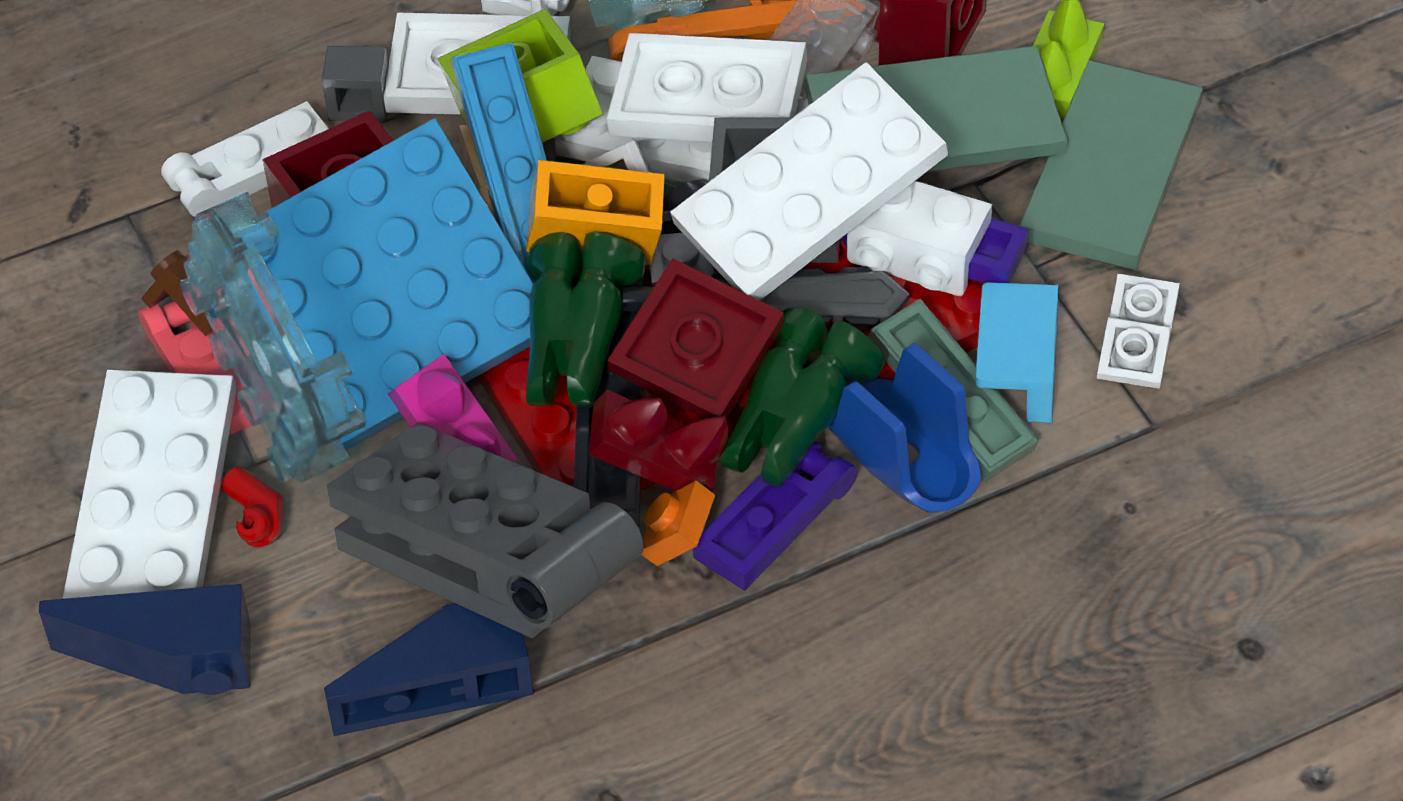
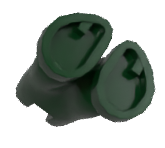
M563 232L550 233L537 239L531 245L527 259L528 269L537 281L532 286L530 293V354L526 381V402L530 406H552L556 398L560 376H567V389L571 404L575 407H590L595 400L608 351L622 314L623 305L618 288L630 287L641 280L645 271L646 258L638 246L623 238L607 233L591 232L586 234L583 250L572 235Z
M803 307L787 308L782 311L784 312L785 323L773 343L775 347L767 351L759 364L745 406L720 459L722 466L739 473H744L754 461L761 447H764L768 450L763 461L761 478L763 482L778 488L784 485L816 439L836 418L842 392L847 386V382L857 381L859 384L873 382L878 378L885 364V358L881 349L856 327L844 321H835L827 333V327L822 316L814 310Z

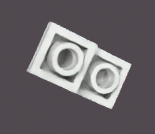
M1124 274L1117 275L1097 379L1160 389L1180 283Z

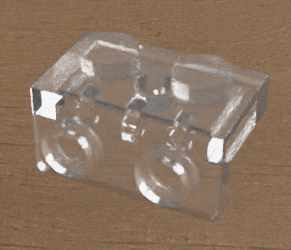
M797 0L769 40L806 42L808 60L799 98L807 100L804 90L806 75L841 71L851 57L859 62L863 59L879 33L872 28L879 7L868 0Z

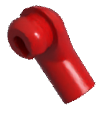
M233 467L225 475L221 489L226 495L244 507L242 522L236 521L237 533L241 539L245 540L252 547L268 546L281 534L284 498L279 492L244 467Z

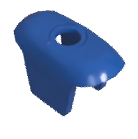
M913 343L902 351L894 381L875 379L868 384H859L857 381H854L843 389L837 416L828 425V428L869 473L899 497L929 513L955 508L963 504L974 494L982 479L980 463L969 443L965 389L955 377L920 346ZM907 443L912 445L919 455L917 460L909 465Z

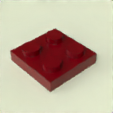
M672 258L609 357V370L701 418L724 416L727 419L758 369L763 357L779 335L785 323L784 312Z

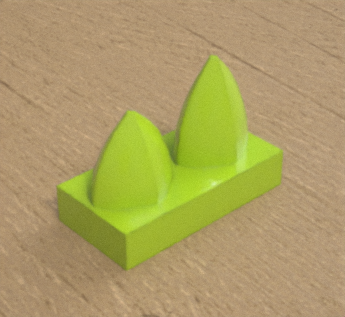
M1062 0L1056 11L1049 10L1033 46L1038 47L1059 116L1065 118L1088 61L1095 60L1104 36L1105 23L1086 19L1083 6L1079 0Z

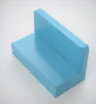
M987 282L982 286L976 385L979 388L1027 390L1026 422L1052 423L1058 320V285Z

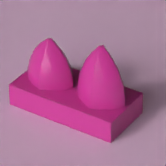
M445 354L433 360L387 393L410 427L419 422L512 462L518 460Z

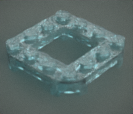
M244 192L197 213L195 221L192 222L193 232L191 241L188 242L187 261L184 262V269L188 278L180 281V287L193 314L197 316L204 312L214 332L208 339L218 364L224 371L232 368L242 385L243 390L237 392V396L247 420L253 427L261 424L272 446L266 448V452L276 476L282 483L293 478L302 483L349 461L350 457L340 439L364 428L366 425L364 413L357 407L343 380L353 374L342 351L318 362L316 361L263 259V257L274 253L280 233L268 212L257 216L248 192Z

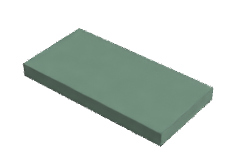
M1037 46L872 67L946 142L948 156L927 172L1064 154L1067 138ZM856 69L806 75L804 90L808 105L812 104Z
M1089 60L1062 123L1067 138L1064 154L1050 155L1021 221L1020 227L1029 229L1028 243L1137 270L1200 107L1203 88Z

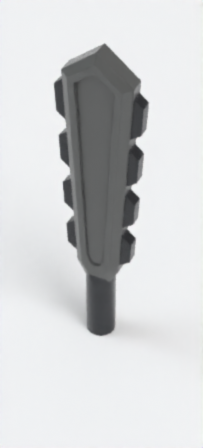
M867 266L844 267L839 273L826 274L821 269H800L760 301L780 311L796 307L814 310L822 316L826 327L835 321H844L857 329L871 330L898 313L908 302L909 293L884 271L873 272ZM713 273L711 275L712 278L731 286L720 273ZM654 286L621 287L622 312H639Z

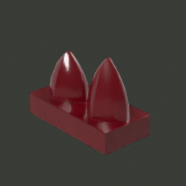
M606 390L593 405L589 455L674 491L697 481L712 492L715 489L716 460L725 449L728 440V425L724 416L698 419L685 424L667 415L666 407L661 398L630 400Z

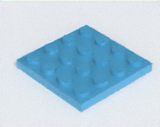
M435 118L216 239L337 455L404 418L387 393L441 355L445 354L461 379L466 383L530 347L529 306L530 293L534 284Z

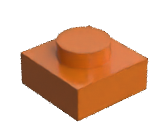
M694 481L671 494L663 493L656 498L644 517V524L647 528L642 539L643 551L641 555L656 566H659L697 547L715 494L699 482Z

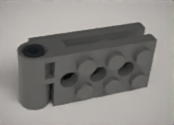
M419 422L401 432L395 439L367 458L358 461L351 469L327 484L330 507L351 516L334 528L338 550L530 638L535 637L541 631L548 628L641 556L643 551V540L636 523L619 506L602 502L590 509L589 493Z

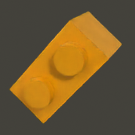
M538 160L530 194L526 252H529L531 245L537 239L557 232L572 235L583 250L586 234L599 232L623 238L638 246L645 254L646 265H651L662 230L664 174Z

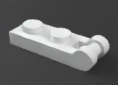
M306 101L193 155L183 152L174 154L164 162L161 168V175L171 189L181 191L180 200L188 212L194 217H203L268 187L262 159L329 128Z

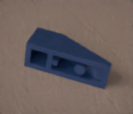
M241 584L39 601V614L50 648L53 651L182 694L202 693L217 695L228 690L250 688V619Z
M456 603L446 605L324 687L334 736L533 695L529 655L524 635Z

